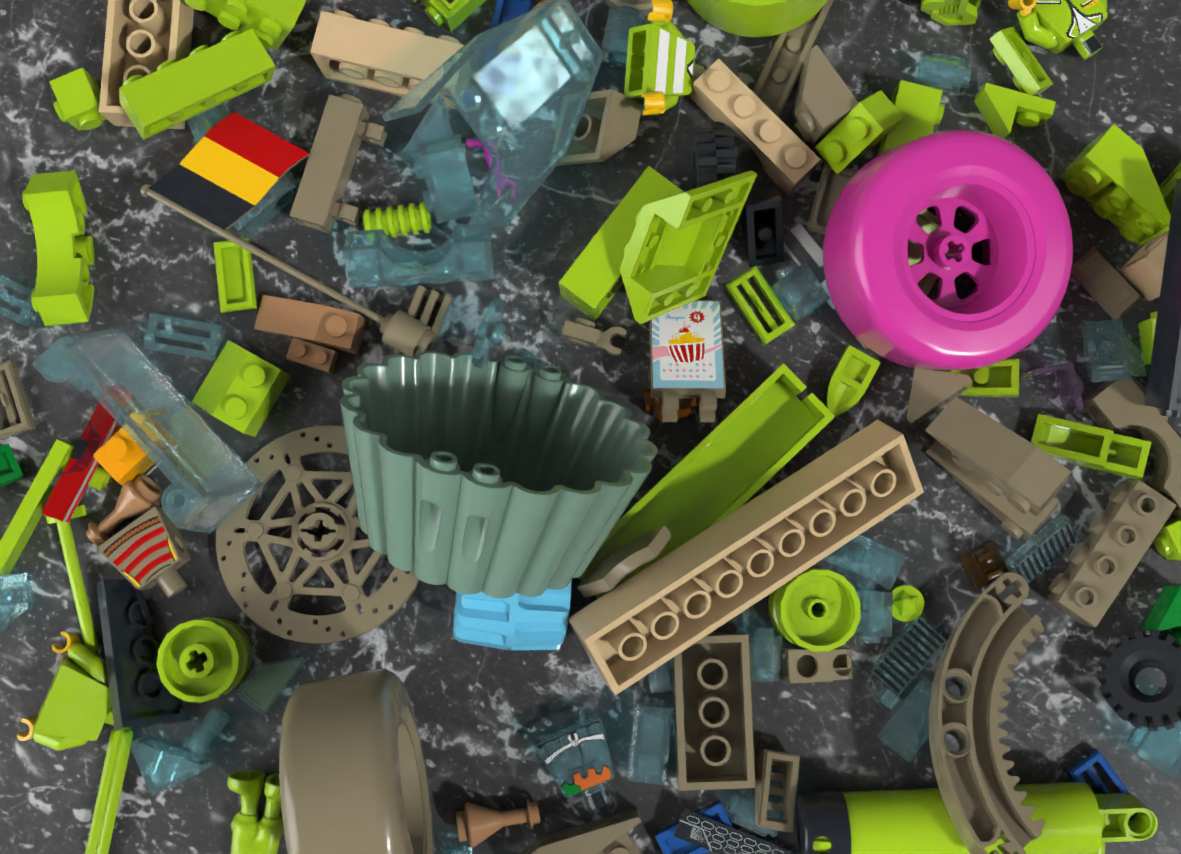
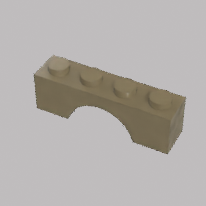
M1127 372L1111 377L1082 400L1080 405L1099 428L1108 430L1115 428L1128 429L1141 435L1146 441L1152 442L1151 449L1154 453L1156 464L1154 477L1149 487L1177 505L1171 516H1181V434L1176 433L1167 422L1168 416L1160 415L1161 408L1145 405V389L1135 377L1129 376Z

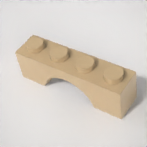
M719 58L693 82L690 98L714 122L724 123L737 132L753 149L762 164L764 172L788 196L814 172L821 159Z

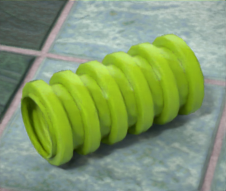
M425 201L420 202L419 206H415V203H409V207H404L403 204H400L397 209L387 206L386 210H382L381 207H378L375 212L365 209L363 213L364 230L366 237L370 241H374L375 237L378 236L381 240L386 239L387 235L396 238L397 234L402 233L403 237L408 236V232L418 235L421 230H424L425 233H430V229H432L430 210Z

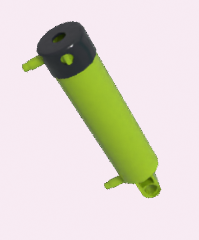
M1085 782L1016 784L1013 787L1015 791H1026L1027 796L1021 802L1023 806L1034 805L1036 808L1030 818L1033 821L1044 819L1046 822L1041 831L1042 834L1023 848L1026 854H1105V842L1147 840L1154 835L1158 827L1155 814L1132 794H1094L1090 786ZM939 788L849 792L827 790L797 793L794 820V838L797 854H970L951 821ZM1137 813L1135 818L1129 821L1131 815ZM1000 838L995 844L984 849L988 854L993 850H997L999 854H1002L996 846L1004 842Z

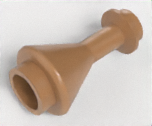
M140 474L134 480L125 482L121 488L115 509L100 523L91 521L88 524L89 529L86 531L87 537L94 544L100 546L112 537L111 532L125 519L146 513L154 506H160L159 497L162 495V490L159 485L145 474Z
M526 799V807L507 811H497L470 802L464 804L465 810L456 811L459 841H469L472 848L502 827L528 823L532 830L534 829L533 825L540 824L537 801L530 802L529 799Z

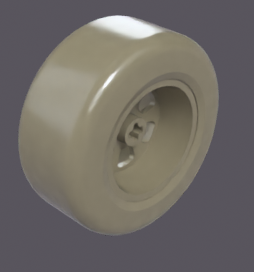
M375 669L312 680L301 684L293 691L287 702L280 734V798L288 854H434L433 820L424 754L412 704L400 678L387 669Z

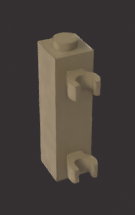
M329 94L311 148V155L308 158L289 215L298 225L328 234L332 233L336 220L358 227L362 213L358 211V207L342 203V199L361 141L364 140L373 145L384 147L388 133L384 132L385 128L383 126L368 123L370 116L364 104L354 96L342 94L340 98Z

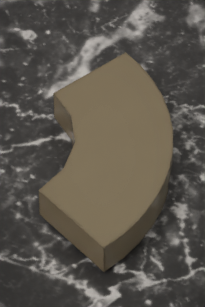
M662 525L635 538L591 571L578 585V590L584 598L612 590L620 580L637 567L655 559L670 540L671 533L665 525Z

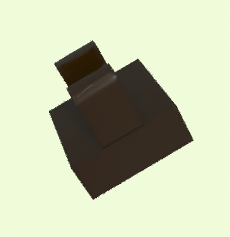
M988 540L957 556L973 589H979L995 581L1000 575L1009 572L993 540Z

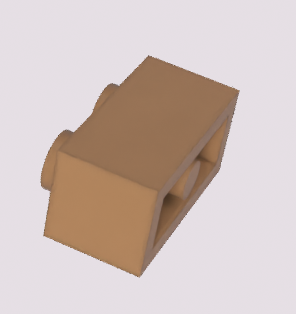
M292 338L286 359L290 362L333 375L340 354L334 350Z

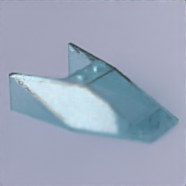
M553 0L477 34L386 111L382 117L387 122L420 113L428 103L444 96L451 100L492 156V165L470 219L469 227L472 230L508 226L568 152L604 54L569 1Z

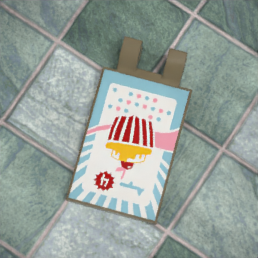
M696 300L649 321L651 398H662V422H677L679 398H699V421L715 422L716 398H725L726 380L721 300Z

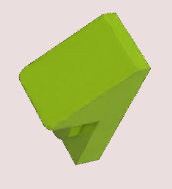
M985 83L976 94L974 100L993 135L1004 139L1010 134L1014 119L1017 120L1016 122L1019 125L1025 127L1041 126L1053 115L1056 101Z

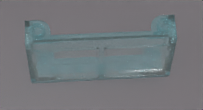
M114 328L60 337L31 363L50 382H68L73 384L77 390L83 392L88 389L172 482L162 495L161 505L164 513L178 529L210 534L264 484L125 330Z

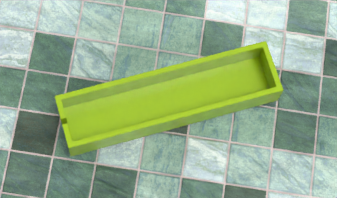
M783 363L617 521L583 575L578 578L582 582L591 571L618 549L646 532L665 525L671 533V537L659 555L626 575L614 587L616 588L742 507L812 440L835 415L813 393H810L800 401L796 396L806 386ZM609 591L604 592V593L597 594V595H595V596H596L597 599H598V598L602 597L603 595H605L606 593H608Z

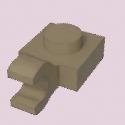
M575 318L574 322L565 320L561 335L563 340L594 349L599 348L605 350L610 355L619 356L622 349L613 347L610 344V339L616 335L626 338L627 331L621 327H611L605 332H600L599 329H595L594 322Z

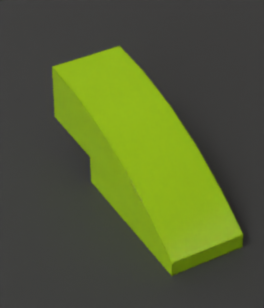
M1038 414L1031 443L1053 458L1134 480H1141L1143 478L1152 443L1114 434L1113 430Z

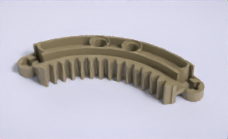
M1014 572L1000 575L971 604L957 622L940 656L931 688L928 719L933 769L942 800L951 821L970 854H988L984 848L995 844L1000 838L1004 843L996 847L1002 854H1026L1023 848L1042 834L1041 831L1046 823L1044 819L1033 821L1030 818L1036 809L1034 805L1023 806L1021 804L1027 793L1026 791L1014 790L1013 787L1020 781V778L1007 774V771L1015 765L1013 761L1004 760L1002 757L1003 754L1010 751V746L999 742L1008 736V731L998 726L1007 721V716L1000 713V711L1008 706V702L1002 697L1011 690L1007 683L1015 676L1012 670L1019 666L1020 661L1018 659L1027 652L1026 648L1044 631L1041 623L1042 619L1037 614L1031 618L1020 606L1028 597L1029 586L1025 578ZM1015 586L1017 590L1014 595L1008 596L999 603L996 597L1006 587ZM946 681H951L958 686L960 690L959 697H954L947 692L945 688ZM945 734H950L957 739L959 744L958 752L951 751L946 747L944 743ZM993 850L989 854H999V852Z

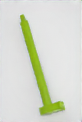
M85 505L77 506L71 519L87 515ZM45 516L47 524L56 523L84 645L98 655L97 651L100 649L70 521L66 523Z

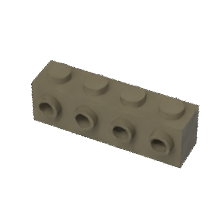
M1141 480L1121 482L1112 490L1109 495L1111 503L1104 513H1099L1092 520L1089 526L1091 533L1084 543H1079L1072 550L1069 556L1071 563L1064 573H1059L1053 579L1049 586L1051 593L1046 601L1081 625L1097 627L1177 506Z

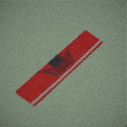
M107 386L44 506L42 515L66 523L70 521L99 464L93 455L114 435L134 396L133 393L113 386Z

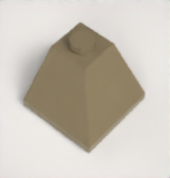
M614 89L564 96L550 164L562 166L604 162L636 139L642 105Z

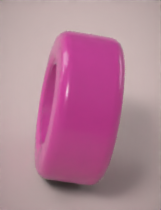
M946 130L931 133L889 149L865 164L851 178L837 198L827 223L823 245V264L827 288L838 315L852 334L867 348L889 361L906 367L931 370H966L989 366L1011 357L1032 343L1047 327L1060 307L1069 283L1073 259V240L1069 216L1060 192L1049 174L1030 154L1019 146L996 135L973 130ZM933 207L936 210L939 225L936 230L929 234L917 224L916 216L923 210ZM958 207L973 223V226L966 233L954 227V217ZM908 241L916 243L921 247V261L912 266H909ZM979 241L982 248V264L974 262L971 254L972 245ZM964 272L975 281L976 285L970 295L960 299L956 294L954 280ZM927 273L939 279L938 293L934 300L928 298L917 285Z

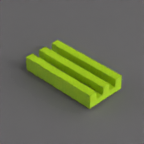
M756 266L726 284V290L764 346L795 326V323ZM751 277L783 324L778 327L747 281ZM741 285L771 330L770 333L766 332L737 286Z

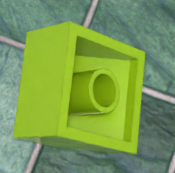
M228 340L192 402L243 434L255 437L291 375Z

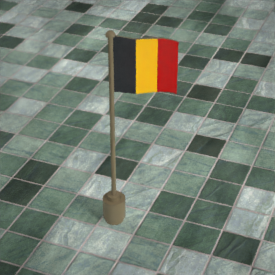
M234 112L213 126L180 164L153 185L144 184L141 187L140 193L144 198L147 196L154 198L380 323L379 332L383 333L382 342L400 352L415 357L416 353L430 351L437 334L430 331L431 327L401 310H398L395 314L388 313L384 318L227 231L256 208L290 169L311 155L301 148Z

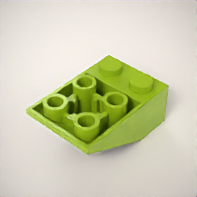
M1115 124L1088 144L1059 176L1066 182L1065 184L1069 191L1085 198L1093 205L1095 213L1101 218L1114 223L1120 229L1121 235L1128 241L1142 246L1169 231L1171 215L1143 148Z

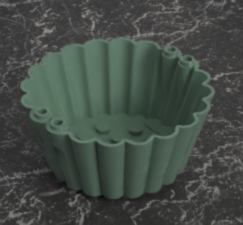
M421 351L416 353L415 357L399 354L387 355L383 357L382 364L365 363L359 365L357 376L349 377L342 381L344 396L340 400L359 523L361 530L368 535L371 548L381 554L388 555V561L393 567L404 571H414L415 576L425 583L432 585L447 584L450 589L462 594H477L482 591L488 596L501 599L512 597L515 593L536 597L542 595L547 588L559 590L568 586L572 578L583 575L652 469L651 461L658 451L657 447L647 440L651 433L650 429L645 424L631 419L632 411L628 407L605 399L603 392L595 387L571 382L567 376L562 374V370L556 366L542 365L540 369H533L527 365L525 358L517 355H507L505 358L494 360L470 352L455 353L452 356L437 351Z

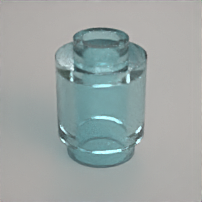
M932 52L931 55L923 54L918 68L916 83L940 89L943 92L958 94L960 88L968 87L972 67L966 66L967 58Z
M753 627L752 634H749L751 681H778L779 672L783 671L782 635L775 634L774 627Z
M749 788L742 789L741 792L734 791L727 807V812L731 813V822L763 837L767 834L775 837L779 831L755 827V791ZM768 797V802L778 803V801ZM767 810V817L783 820V812Z

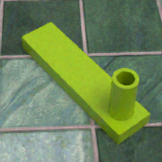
M56 439L0 540V576L10 574L42 517V510L77 445L68 439ZM97 466L88 485L103 491L109 483L111 475L104 468Z

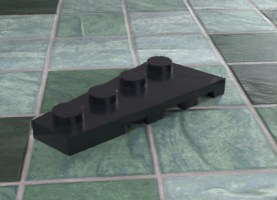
M127 579L102 580L97 583L115 731L183 723L190 720L186 707L181 709L178 698L172 695L160 680L157 669L158 649L162 643L157 642L153 634L151 625L154 622L142 590L135 588Z

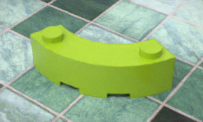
M76 171L32 174L26 189L23 190L22 199L24 207L31 215L37 247V279L35 290L31 294L33 309L35 312H39L45 326L89 322L94 298V285L88 284L90 279L88 266L95 265L92 236H85L84 233L85 219L83 214H88Z

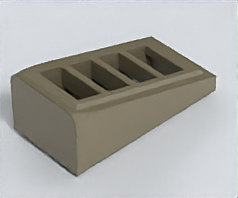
M766 749L756 751L755 827L789 833L794 832L799 755ZM771 765L782 767V774L771 772ZM770 780L782 782V789L769 787ZM768 796L783 797V804L768 802ZM767 810L783 812V820L768 818Z

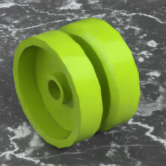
M810 567L770 594L768 599V615L774 629L786 641L813 652H829L843 646L855 634L861 619V605L854 586L844 576L828 569ZM816 603V609L811 610L812 606Z
M210 616L179 624L165 636L158 649L157 669L161 682L172 695L183 701L202 703L230 693L244 682L251 669L253 651L249 637L238 624L227 618ZM204 654H206L208 659L206 661L204 660Z

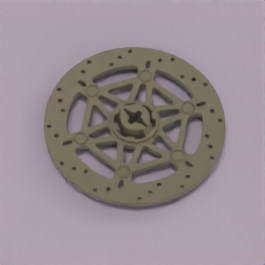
M325 425L303 428L281 436L264 446L237 473L226 492L218 515L216 527L217 560L223 581L231 597L239 608L260 627L277 636L297 642L330 644L350 640L368 633L391 618L406 603L420 581L415 576L414 571H410L407 574V571L394 567L386 582L371 597H367L362 588V585L382 554L374 550L361 572L357 574L351 551L371 546L369 539L355 540L356 528L360 527L359 519L354 518L357 510L355 492L347 508L337 503L353 485L351 471H306L302 463L304 457L315 454L336 453L348 455L344 426ZM287 455H289V457H290V460H291V463H290V464H288V462H287V460H286V456H287ZM282 471L286 481L261 519L249 520V511L261 488L275 473ZM315 479L342 480V483L325 499L313 484V481ZM302 483L315 499L314 503L306 507L303 505L299 485ZM291 493L296 515L294 517L273 520V516L287 495ZM330 509V512L344 519L345 525L336 518L321 513L320 510ZM292 526L290 539L269 535L270 529ZM239 528L245 529L244 533H237L236 531ZM326 528L336 532L322 535V538L312 534L325 531ZM302 541L310 548L326 553L327 556L317 557L318 554L305 548ZM248 542L259 543L277 584L270 594H267L261 588L250 569L245 545ZM271 544L293 548V552L283 572L270 547ZM303 558L308 561L310 565L294 582H291L299 559ZM341 559H344L349 578L347 584L343 582L332 566ZM320 567L324 569L334 583L333 588L305 587V583ZM296 595L341 596L346 609L343 612L330 615H306L291 610L290 604ZM278 601L279 604H278V606L276 607V609L273 611V610H272V609H273V606H274L275 603ZM358 604H360L363 609L362 614L359 613V610L357 608Z

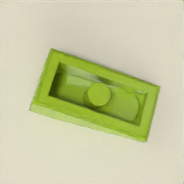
M1005 359L976 369L944 370L945 372L967 374L973 380L972 387L960 396L1019 397V359Z

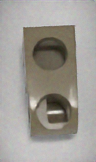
M780 647L781 680L788 683H814L852 679L851 648L838 647L829 652H813L803 647Z

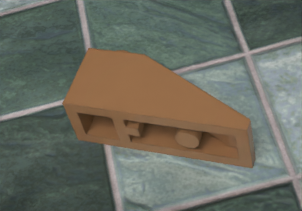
M263 295L254 329L358 355L367 320L358 313L326 305Z

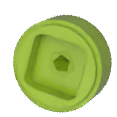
M897 585L887 593L885 607L892 618L902 622H910L916 620L922 614L924 598L920 591L913 586Z

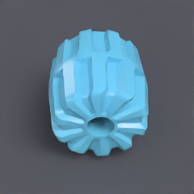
M572 579L565 588L559 590L547 588L542 595L536 597L515 593L512 597L501 599L488 596L482 591L477 594L456 592L453 620L454 639L462 643L502 650H555L560 648L567 630Z

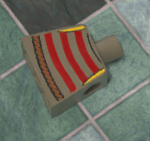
M154 506L97 547L100 553L138 590L150 589L158 584L169 599L187 587L177 569L186 564L191 559V556L167 507Z

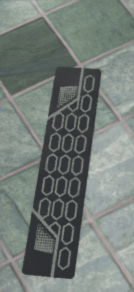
M689 810L683 811L674 832L675 837L718 854H797Z

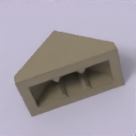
M915 368L907 412L908 424L913 429L950 403L955 396L958 397L970 389L973 385V380L967 374Z

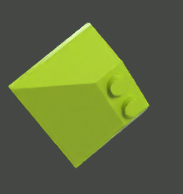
M752 170L643 205L638 211L635 218L636 226L631 239L624 247V258L619 269L635 321L643 324L706 296L757 173Z

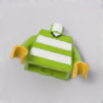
M651 0L653 11L648 14V20L652 23L629 28L624 95L630 99H645L643 115L663 114L666 110L675 106L679 97L690 95L693 82L705 72L702 65L694 63L695 46L693 42L683 38L682 33L671 21L673 15L672 0Z

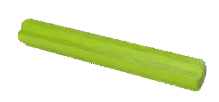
M113 729L111 731L85 854H108L133 739V731L130 729L119 731Z

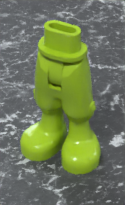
M242 770L228 775V788L241 796V811L237 812L231 823V830H233L231 854H277L280 839L284 835L283 819L280 815L282 809L278 773L271 774L266 778L264 787L266 805L261 820L258 819L259 813L257 811L264 785L265 772Z

